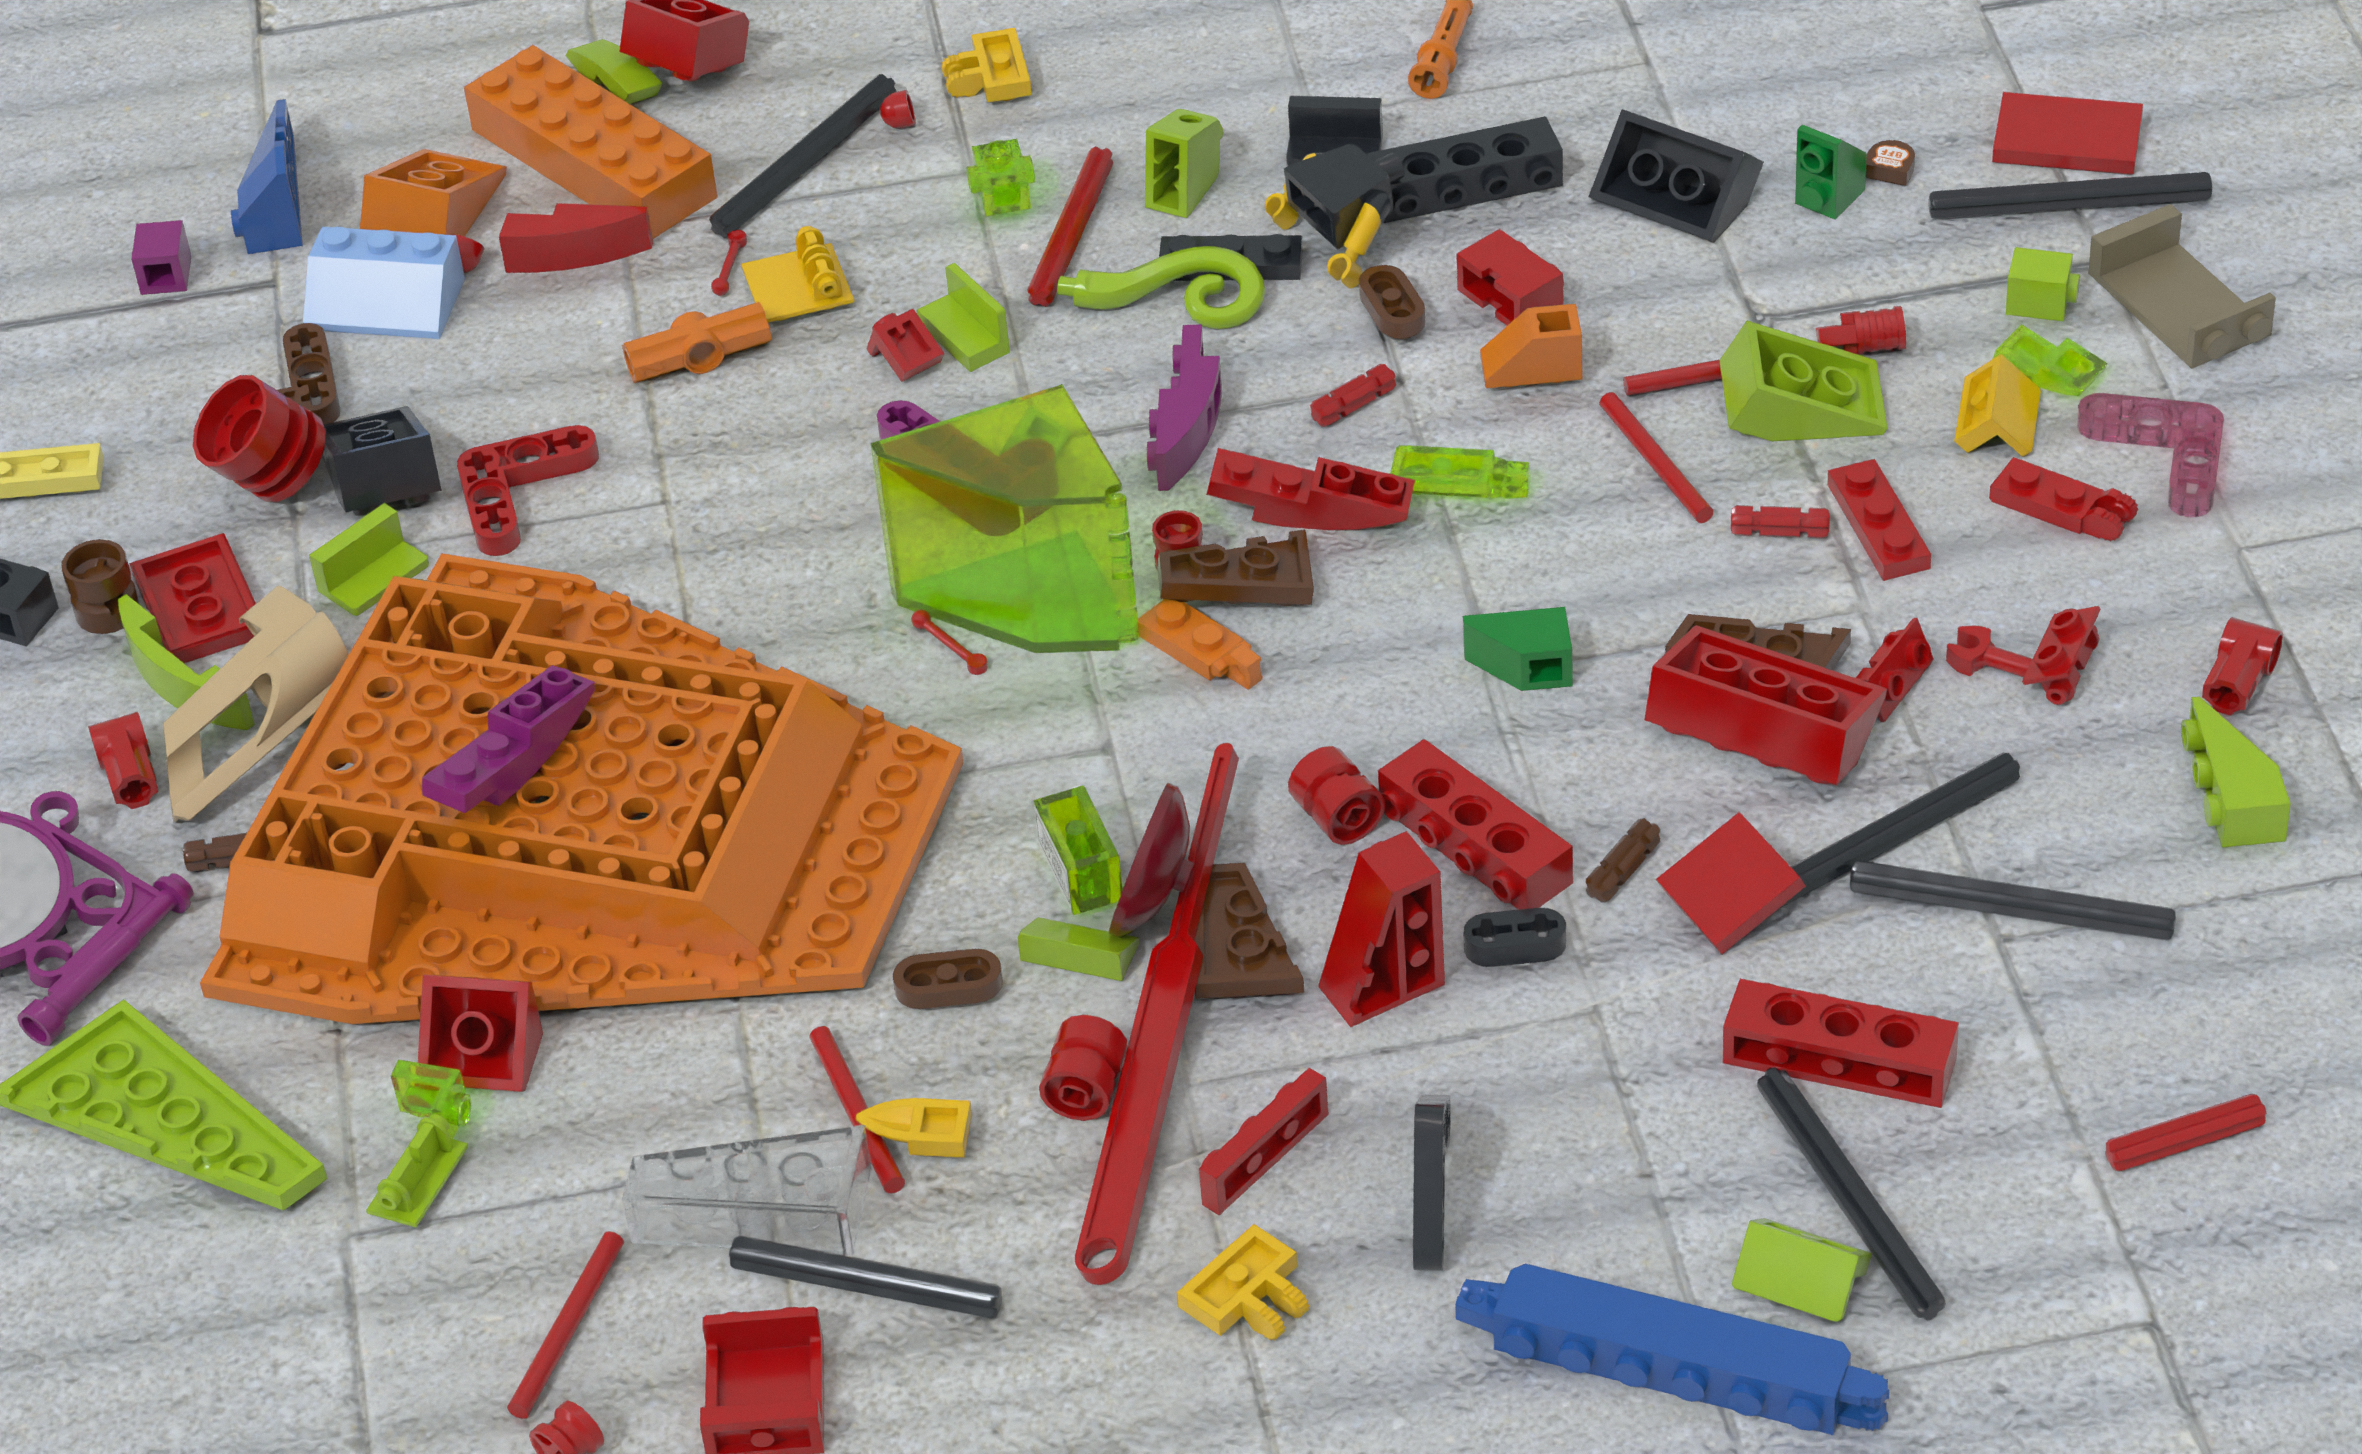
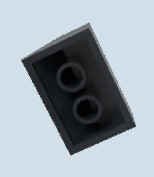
M1622 109L1588 197L1714 243L1747 207L1764 161L1741 150Z

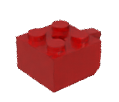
M626 0L619 52L635 57L636 62L642 66L662 67L673 71L672 75L675 78L695 81L699 79V76L711 72H723L726 67L744 62L750 21L744 12L735 11L706 0Z

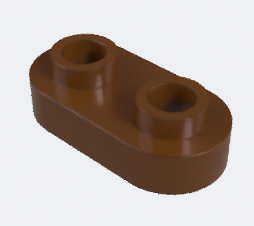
M1377 265L1366 269L1360 275V300L1383 334L1402 340L1415 336L1425 327L1424 302L1401 269L1391 265Z
M975 948L913 955L899 962L893 971L896 998L901 1004L913 1009L985 1002L996 996L1003 985L1000 960L995 954L984 949Z

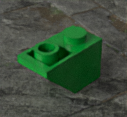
M1802 124L1797 129L1795 204L1836 220L1865 191L1867 153L1841 139Z
M1565 607L1462 616L1464 658L1469 663L1520 691L1573 687L1572 644Z

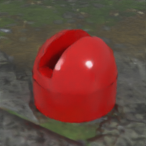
M907 89L889 94L881 104L880 115L883 121L893 128H905L916 125L915 112Z
M456 235L463 271L468 273L477 267L485 248L473 239Z

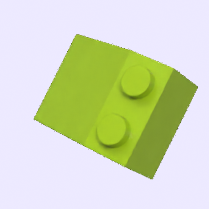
M1747 320L1719 360L1729 429L1772 442L1883 435L1888 429L1877 361Z

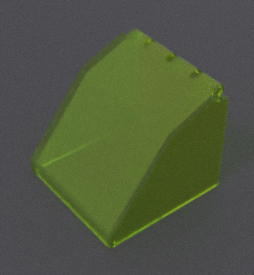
M1063 384L870 443L891 594L898 606L914 612L920 609L925 610L932 618L1033 653L1119 651L1120 643H1131L1139 638L1137 607H1134L1136 605V593L1132 569L1130 532H1126L1129 529L1127 499L1125 495L1116 493L1122 491V483Z

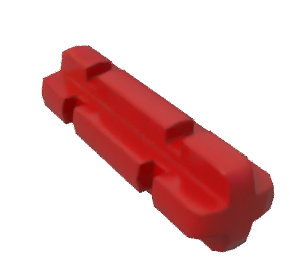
M1378 364L1366 371L1367 377L1364 374H1360L1330 392L1331 397L1325 394L1317 398L1310 404L1312 419L1317 421L1321 427H1327L1340 420L1339 414L1345 417L1377 398L1376 393L1379 397L1392 391L1396 386L1394 371L1390 370L1386 364Z
M1736 505L1731 511V532L1734 535L1752 536V531H1759V536L1800 537V532L1808 533L1807 538H1826L1829 534L1830 513L1826 508H1809L1807 513L1801 512V507L1760 506V511H1753V506Z

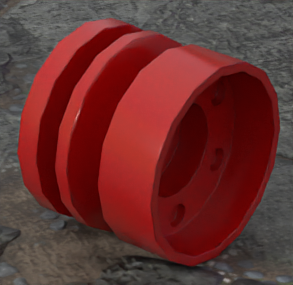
M239 375L225 382L217 389L201 410L194 428L193 449L197 460L228 480H233L243 489L250 491L265 502H280L293 496L302 488L318 467L325 448L326 431L322 419L312 411L299 405L291 398H286L278 390L254 375Z

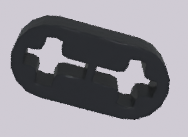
M1529 908L1478 914L1470 918L1464 925V953L1473 964L1482 967L1554 960L1562 955L1566 949V921L1559 912L1550 908ZM1538 932H1546V937H1538ZM1491 937L1493 942H1484L1483 938Z

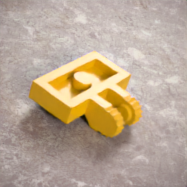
M1016 28L971 35L972 51L948 55L947 58H944V62H942L941 68L944 77H947L946 87L948 93L956 96V98L975 96L982 88H984L987 103L1000 100L1009 101L1017 97L1032 95L1031 81Z
M1255 1224L1249 1227L1176 1292L1178 1307L1220 1336L1242 1316L1254 1331L1264 1335L1269 1340L1272 1339L1274 1341L1283 1334L1286 1327L1281 1317L1261 1301L1266 1295L1269 1296L1276 1308L1284 1313L1286 1312L1293 1318H1300L1309 1310L1308 1307L1310 1306L1301 1290L1285 1279L1298 1267L1297 1252Z

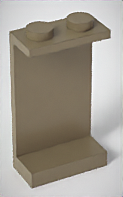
M2172 204L2091 236L2088 274L2191 369L2272 335L2276 297L2269 292L2244 303L2179 244L2182 213Z

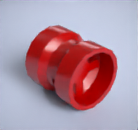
M1174 510L1156 518L1152 526L1153 543L1156 546L1154 555L1156 570L1159 552L1202 546L1203 531L1199 517L1184 510Z

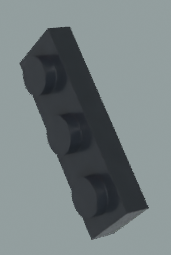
M1229 234L1224 236H1161L1159 257L1192 247H1221L1233 250L1248 258L1256 265L1263 280H1301L1302 235L1237 236ZM1197 272L1182 276L1173 281H1193L1198 276L1206 274L1219 275L1224 281L1234 279L1214 272Z

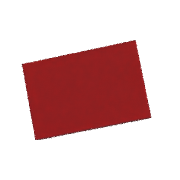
M2003 92L1992 162L2132 175L2135 170L2143 104Z
M224 533L129 563L133 578L147 611L156 618L164 648L183 663L248 643L254 637L244 621L241 624L239 623V618L252 608L256 602Z

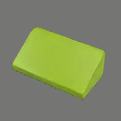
M1037 917L1025 926L1017 937L1020 961L1123 981L1140 943L1139 937L1125 935L1118 938L1109 934V931Z

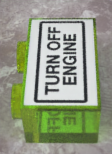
M1082 785L1034 800L1039 846L1072 914L1077 915L1118 902L1123 890L1119 854L1085 786Z

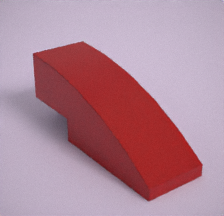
M556 203L553 215L507 213L499 234L506 273H539L594 266L652 249L653 246L648 208L642 206Z

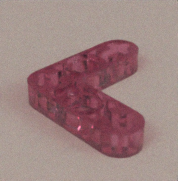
M2093 393L2080 400L2077 414V429L2081 435L2096 441L2173 448L2168 506L2173 512L2185 517H2199L2211 511L2214 503L2224 425L2223 413L2218 408L2206 403L2109 393ZM2143 418H2152L2162 423L2149 426L2138 421ZM2188 456H2199L2207 459L2208 461L2205 463L2195 464L2187 462L2186 460H2184V458ZM2188 483L2198 484L2196 494L2187 493Z

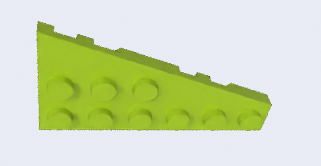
M124 999L0 1084V1106L283 1211L327 1180L324 1164Z

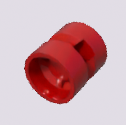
M1334 746L1320 747L1302 758L1291 772L1288 781L1290 795L1309 816H1312L1315 823L1333 843L1345 845L1363 839L1374 830L1381 820L1385 810V798L1365 775L1361 776V772L1340 748Z
M1083 1014L1071 1016L1063 1021L1057 1032L1050 1060L1039 1085L1040 1097L1046 1106L1055 1113L1073 1120H1093L1105 1114L1115 1089L1114 1080L1121 1070L1127 1051V1039L1122 1031L1110 1021L1098 1016Z

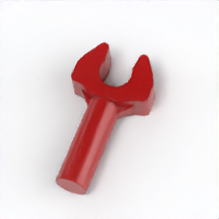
M1976 625L1958 627L1957 645L1947 644L1946 652L1947 663L1957 672L1967 676L1973 675L1974 672L1982 669L1983 666H1989L2024 678L2032 661V658L1995 647L1991 642V629Z

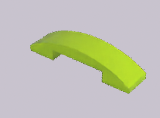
M128 595L118 599L122 624L132 659L138 671L157 694L174 707L179 708L220 668L214 665L200 675L195 673L164 648L156 618ZM247 693L241 696L211 723L241 730H248L253 727L255 723Z

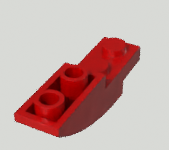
M1218 448L1206 495L1254 506L1251 521L1290 528L1355 530L1406 521L1415 480L1318 457L1315 471Z

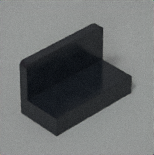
M1289 97L1288 118L1290 137L1286 154L1287 166L1302 161L1309 154L1328 152L1347 144L1356 145L1366 155L1367 153L1381 150L1383 139L1382 98Z

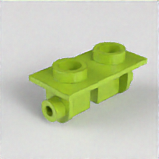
M431 1114L429 1118L420 1120L417 1125V1133L387 1179H382L378 1184V1192L366 1209L367 1214L415 1228L418 1226L468 1148V1143L450 1138L448 1132L449 1123L444 1117L438 1114Z

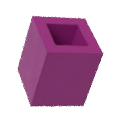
M183 220L136 224L131 260L141 295L187 291L191 252Z

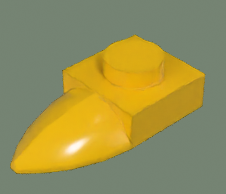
M896 1099L874 1105L856 1114V1121L873 1133L893 1141L908 1143L909 1155L965 1157L972 1119L971 1102L969 1100Z

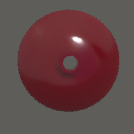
M1166 784L1129 871L1109 928V934L1118 938L1132 933L1155 917L1166 903L1173 889L1183 893L1191 875L1194 862L1185 859L1189 845L1190 823L1184 797L1176 785Z

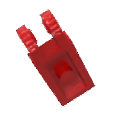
M2015 457L2009 461L1990 485L1989 499L1993 503L2077 534L2083 532L2099 539L2103 538L2104 541L2109 540L2111 542V540L2115 541L2118 539L2125 528L2123 524L2126 521L2130 522V520H2133L2139 510L2137 508L2138 504L2135 502L2136 500L2128 496L2127 493L2122 494L2121 491L2114 488L2104 491L2103 489Z

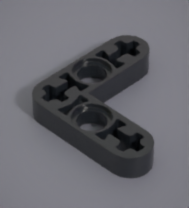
M1421 1095L1415 1104L1413 1184L1414 1270L1443 1271L1445 1153L1450 1144V1095Z

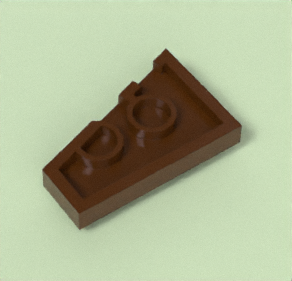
M1306 529L1290 531L1288 540L1267 543V539L1264 536L1247 538L1246 547L1226 550L1215 543L1159 552L1157 571L1160 599H1174L1180 602H1190L1193 600L1224 601L1230 604H1240L1243 602L1274 603L1280 606H1291L1294 604L1312 605L1314 586Z
M1688 614L1666 644L1665 653L1697 625L1833 670L1851 644V629L1832 627L1831 634L1804 632V624L1785 623L1783 630L1755 628L1750 619Z
M1213 864L1194 940L1204 955L1196 984L1195 999L1304 993V978L1298 966L1293 965L1287 953L1286 943L1280 931H1276L1267 913V905L1246 864Z

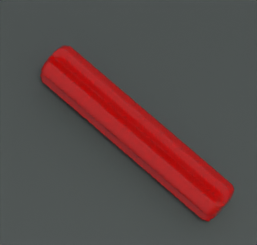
M2251 1093L2111 1138L2106 1142L2105 1155L2113 1170L2121 1172L2260 1127L2266 1122V1108L2259 1096Z

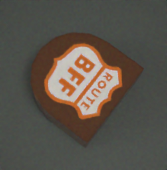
M1886 140L1874 144L1867 153L1866 178L1907 186L1915 167V152L1913 148L1907 143L1898 140Z

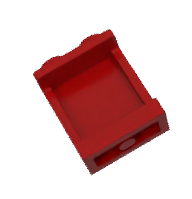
M786 1307L777 1310L732 1311L724 1314L705 1315L702 1320L706 1344L705 1407L700 1408V1430L705 1454L824 1453V1340L818 1309L816 1307Z

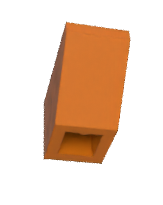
M1576 304L1527 308L1480 349V359L1485 388L1583 380L1582 332Z

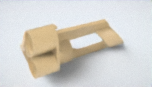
M276 586L239 618V623L241 624L244 621L254 637L163 723L173 823L179 819L185 821L193 819L314 715L349 655L338 631L326 614L322 611L316 613L310 604L282 586ZM252 689L257 698L267 708L264 720L257 734L204 779L200 731L248 690Z

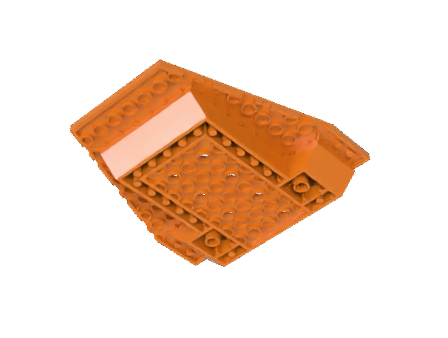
M441 553L427 580L393 576L231 860L219 935L221 946L200 981L202 993L205 998L348 1024L420 1019L422 979L425 974L529 981L533 985L538 1011L864 988L964 763L962 748L912 725L904 729L884 720L883 712L868 705L863 710L848 703L846 695L781 666L776 671L756 662L755 654L738 647L735 652L721 646L720 638L659 610H654L650 614L631 605L630 597L615 590L610 595L597 589L595 581L584 576ZM554 665L559 668H565L576 675L595 682L594 693L561 744L541 768L500 806L482 800L468 812L463 813L422 795V777L487 731L488 711L550 666ZM347 763L354 764L346 770H337L344 767ZM541 796L550 797L542 803H530L536 801ZM640 812L649 814L646 818L640 820H629Z

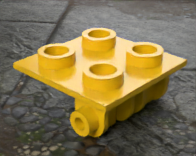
M812 226L802 227L795 239L797 251L741 263V268L754 302H760L768 323L854 303L853 295L832 243L824 244V237L819 229Z

